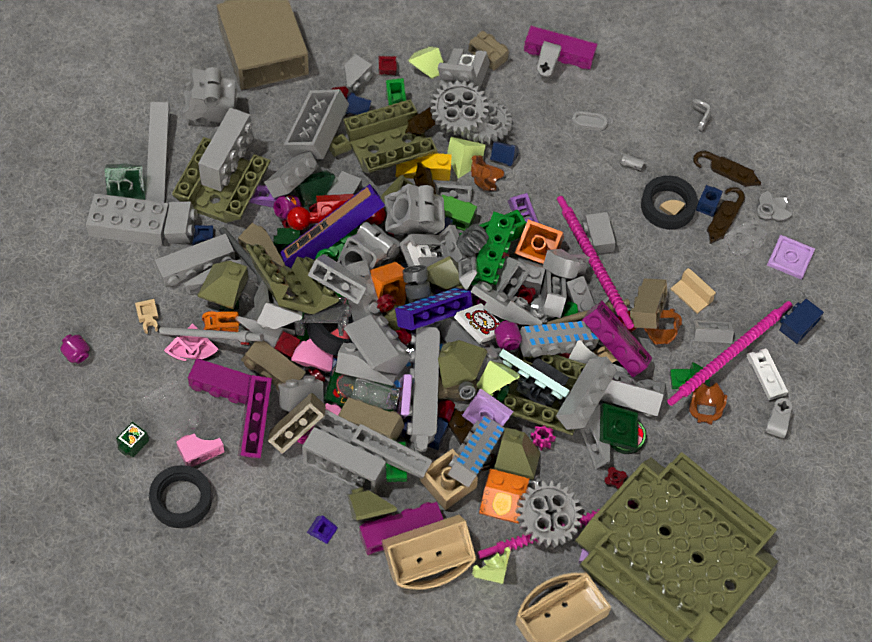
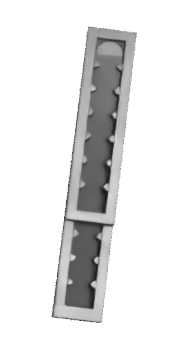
M150 102L146 200L165 203L169 145V102Z
M326 409L325 416L314 426L318 429L327 430L334 437L344 438L353 446H361L372 455H380L387 464L422 479L432 463V460L384 435L362 424L357 426Z

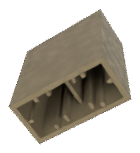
M226 0L224 3L216 4L219 28L240 90L309 74L308 52L289 0Z

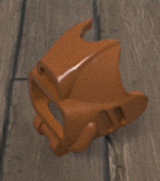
M472 156L471 176L474 178L475 184L484 190L496 191V181L504 176V171L486 164L483 156Z
M663 309L660 318H674V329H659V323L657 329L644 328L652 342L657 345L670 344L676 338L682 325V318L678 313H675L674 309Z
M704 382L692 392L689 411L693 417L697 418V423L705 422L712 425L713 421L718 420L722 416L727 402V395L723 393L717 383L708 387ZM697 404L715 407V414L705 415L698 413Z

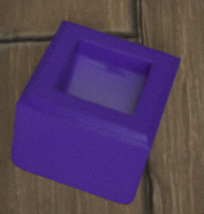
M321 515L316 517L307 533L328 544L338 527Z

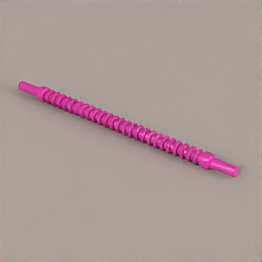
M559 196L557 201L562 209V215L571 228L573 235H575L583 253L590 257L589 264L595 275H597L601 286H603L616 314L621 316L627 329L633 328L634 324L627 313V306L622 301L612 279L608 275L595 249H593L573 209L568 206L563 196Z
M787 301L778 309L772 310L757 325H754L747 333L707 364L706 367H703L696 375L690 378L689 381L681 385L679 391L667 400L668 404L673 406L683 397L689 396L698 386H701L716 371H719L733 357L779 321L782 315L792 307V303Z
M635 501L627 502L629 508H638V505ZM592 511L591 514L587 512L586 516L581 514L582 518L577 520L581 523L579 528H582V525L587 526V523L590 522L597 512ZM560 521L559 525L565 526V523ZM522 534V537L517 536L516 539L512 537L511 541L506 539L505 542H497L495 546L477 551L479 559L496 553L501 555L504 554V550L509 547L510 551H512V548L516 550L518 546L522 548L523 544L528 546V543L533 544L534 541L537 542V539L535 538L533 541H530V534L526 536Z

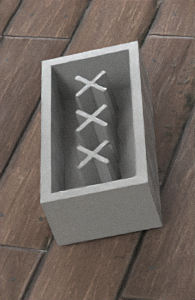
M340 89L310 90L284 143L292 158L310 151L314 159H324L349 105Z
M229 108L198 163L201 185L222 192L224 186L229 184L230 175L236 171L240 157L243 158L245 155L246 146L251 144L253 140L250 114Z
M94 193L86 222L88 235L163 246L165 238L164 228L169 205L164 202Z
M314 427L302 446L303 463L355 488L363 487L364 490L367 489L377 494L386 478V461L383 457L377 454L372 455L361 446H353L342 437H334L325 429Z

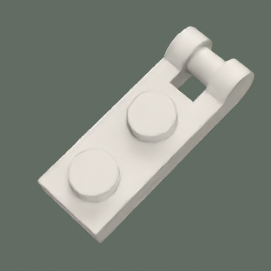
M765 348L759 350L758 353H748L747 359L752 365L768 400L786 396L788 391L768 350Z

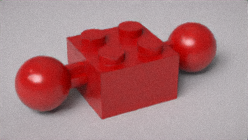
M354 194L316 196L317 212H309L304 207H294L287 214V223L294 230H304L310 223L322 221L351 199ZM384 207L364 222H368L371 225H380L386 216Z

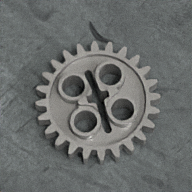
M456 80V85L449 81L448 87L443 84L442 90L437 89V94H433V100H431L432 107L430 108L432 119H436L435 124H441V130L446 127L447 133L453 130L454 135L457 134V131H460L461 136H463L464 131L470 134L471 129L477 131V126L482 127V121L486 122L489 103H487V97L484 96V91L478 92L479 86L472 88V82L466 85L465 80L462 84H459V81Z
M489 100V112L486 115V122L482 121L483 126H477V131L471 129L470 134L464 131L461 139L467 138L468 141L474 140L476 143L480 141L481 144H484L486 141L488 144H491V140L495 142L497 138L503 139V135H508V131H511L512 118L509 109H504V105L499 106V102L493 104L492 100Z
M542 481L540 487L537 483H534L532 488L528 487L526 493L520 496L523 500L517 502V505L521 507L515 511L521 514L516 518V521H522L519 529L525 528L526 531L523 535L530 534V541L536 538L538 546L544 542L545 547H548L552 542L553 547H556L558 541L563 545L566 543V539L570 541L573 538L571 534L575 535L578 532L576 528L581 526V523L577 520H580L582 515L577 514V512L582 507L575 505L579 499H572L574 492L566 493L568 490L567 486L563 490L560 489L561 483L553 486V481H550L546 486V483ZM553 499L559 500L560 506L554 505ZM533 502H538L541 505V509H536ZM557 518L562 519L565 526H560L557 523ZM537 521L543 522L545 529H540Z

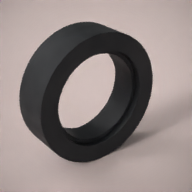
M670 175L659 176L651 180L644 188L641 210L644 217L654 226L668 230L679 229L692 220L698 198L694 188L684 179ZM660 191H673L684 199L686 209L676 215L663 214L654 207L652 197Z
M333 304L312 314L306 328L308 336L317 347L331 355L338 356V351L343 342L353 343V341L331 334L326 330L321 321H332L345 328V326L353 323L354 320L349 308Z
M177 465L163 470L154 478L149 489V501L153 514L161 523L172 528H187L199 523L207 515L212 504V493L209 481L201 471L191 466ZM188 481L196 485L201 492L198 504L192 510L185 513H173L165 509L161 504V495L164 489L171 483Z

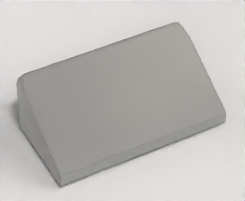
M435 183L436 195L452 196L458 200L471 203L472 186Z
M476 255L468 256L458 262L459 281L465 290L477 274Z
M693 321L694 341L732 343L734 331L731 322Z

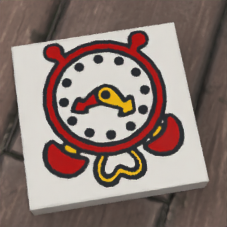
M482 303L457 312L454 316L479 344L495 338L494 330L500 323L491 313L483 309L484 305Z

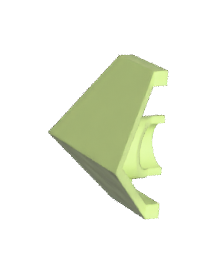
M427 47L415 52L408 60L427 74L430 79L440 76L438 65L443 63L439 48Z
M450 137L447 154H452L451 165L458 179L471 171L472 156H484L486 145Z
M489 361L477 383V388L493 396V392L496 390L500 391V388L511 384L512 381L520 376L506 365Z
M509 547L505 548L504 555L500 556L496 553L490 560H484L486 565L482 568H479L477 565L474 566L473 576L503 584L510 554Z

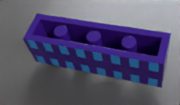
M454 288L395 308L397 325L401 328L414 330L455 316L457 312L473 306L471 291Z

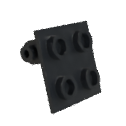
M536 357L531 367L563 387L569 380L568 376ZM531 376L528 379L521 377L517 383L516 391L535 403L551 408L557 398L551 394L553 390L547 386L545 389L534 383L536 379Z

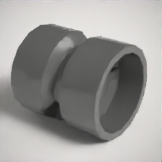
M415 265L402 270L404 282L407 283L405 285L407 298L419 299L431 294L430 283L426 281L429 278L427 266Z

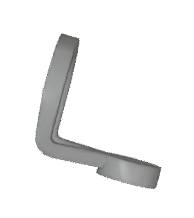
M693 99L691 102L693 108L705 114L698 126V130L702 131L706 126L707 120L710 118V106L701 100ZM696 104H699L707 108V111L699 108L698 106H696Z

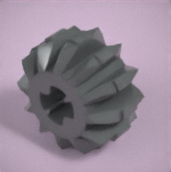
M473 224L462 232L461 236L458 237L456 245L462 254H465L467 257L474 256L487 243L489 236L485 229L478 224Z

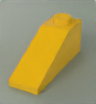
M433 153L397 164L395 177L398 178L400 175H403L405 178L414 179L413 176L416 175L417 163L420 162L425 167L430 168L433 180L450 181L452 154Z

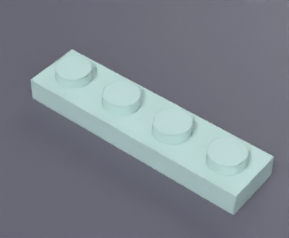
M503 349L499 354L503 359V364L509 368L515 366L520 369L518 373L527 379L529 376L536 379L534 383L545 389L547 386L552 389L551 394L557 398H567L570 390Z

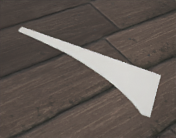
M578 340L568 359L587 364L589 359L600 357L590 351L582 341ZM614 365L617 371L628 373L625 368Z

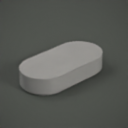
M577 111L572 116V123L577 128L602 131L607 127L608 120L602 114Z

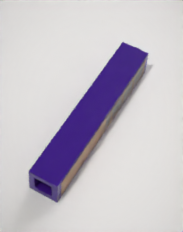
M370 184L283 249L280 253L285 266L292 268L297 257H309L314 260L319 251L330 248L383 208L385 204L381 196Z

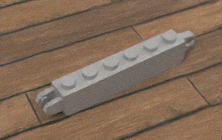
M433 323L417 328L415 333H411L412 340L410 342L411 345H414V349L410 351L412 357L410 362H413V368H410L409 375L412 376L411 404L408 415L411 416V423H407V435H410V442H414V451L423 456L426 453L428 444L434 441V436L437 433L440 331L433 327Z

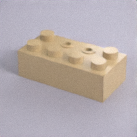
M460 515L381 540L391 577L397 586L403 588L428 589L443 585L461 575L476 560L466 520ZM441 551L440 555H436V552ZM421 557V561L417 562V558ZM456 566L450 572L438 578L427 581H413Z
M587 573L564 574L543 582L526 597L520 607L515 624L528 642H566L607 617L611 606ZM558 584H568L561 589L549 593L532 607L528 606L544 590ZM545 614H549L550 617L546 618Z

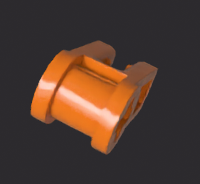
M237 311L206 312L202 315V320L205 324L203 330L239 332V323L235 320L239 314Z

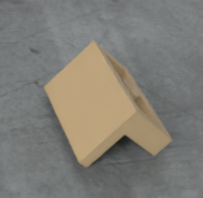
M690 268L683 272L681 280L670 289L697 314L713 302L716 294Z

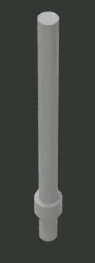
M160 327L159 333L162 335L232 339L246 343L250 341L262 342L264 340L263 334L244 330L230 332Z

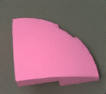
M192 323L187 329L198 328ZM177 336L164 351L176 359L186 361L187 359L184 358L206 359L214 355L219 349L208 338Z
M309 339L299 343L291 361L305 367L312 366L324 372H331L333 355L323 351Z

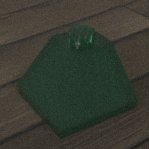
M124 163L108 164L105 166L107 195L145 200L142 165Z
M327 170L309 175L295 188L301 203L304 206H308V208L317 203L316 196L327 194L335 179V175Z

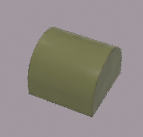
M343 134L333 137L329 146V150L334 157L352 149L351 142Z

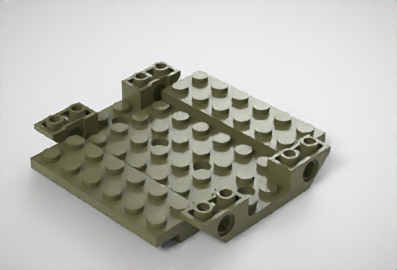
M680 452L666 468L652 457L644 461L595 514L575 540V542L590 553L581 562L580 567L668 642H683L687 636L694 642H712L778 563V560L763 549V546L777 529L683 452ZM635 501L638 508H629L627 502ZM661 527L667 528L670 531V535H662L659 529ZM692 555H700L702 557V562H694L692 559ZM731 581L735 585V590H728L725 587V582Z

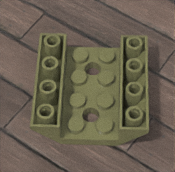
M411 99L343 119L352 150L363 172L371 173L437 152L431 137L426 138L424 133L418 136L405 133L408 120L417 115V110ZM404 140H411V142L406 143ZM370 150H377L378 152L372 153V152H369V151H370Z
M203 137L174 188L172 195L180 202H191L197 213L224 223L239 220L244 214L271 160L255 154L250 161L240 158L235 173L230 175V182L227 186H224L222 192L201 185L198 163L212 140ZM212 198L220 199V201L215 204L210 202Z
M246 245L255 269L280 307L315 314L339 301V297L334 290L308 276L315 262L313 259L297 257L292 268L287 266L279 267L274 264L272 258L262 245Z
M521 349L517 355L518 359L530 366L536 359V357L532 356L524 357ZM548 354L538 356L539 359L569 377L564 387L570 391L586 364L559 355ZM514 367V371L518 373L520 369ZM519 374L520 377L509 384L508 394L501 403L513 411L511 415L573 436L575 429L567 430L556 417L561 408L558 402L561 399L556 398L551 408L535 403L516 391L518 381L521 377H524Z

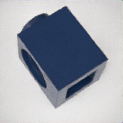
M706 185L696 211L713 217L723 191Z

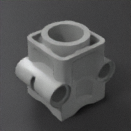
M210 67L206 70L193 68L190 75L191 80L184 87L185 107L183 108L182 118L194 120L197 126L199 124H206L208 126L210 122L221 124L229 108H236L238 90L235 88V79L222 77L221 71L215 67Z
M407 184L401 190L384 196L387 211L386 232L393 233L394 238L405 239L410 234L435 235L444 229V199L442 196L434 194L432 186L423 185L418 187Z
M365 222L360 226L356 235L346 240L337 262L342 266L367 260L369 270L393 263L401 250L400 242L387 235L376 224L371 225Z

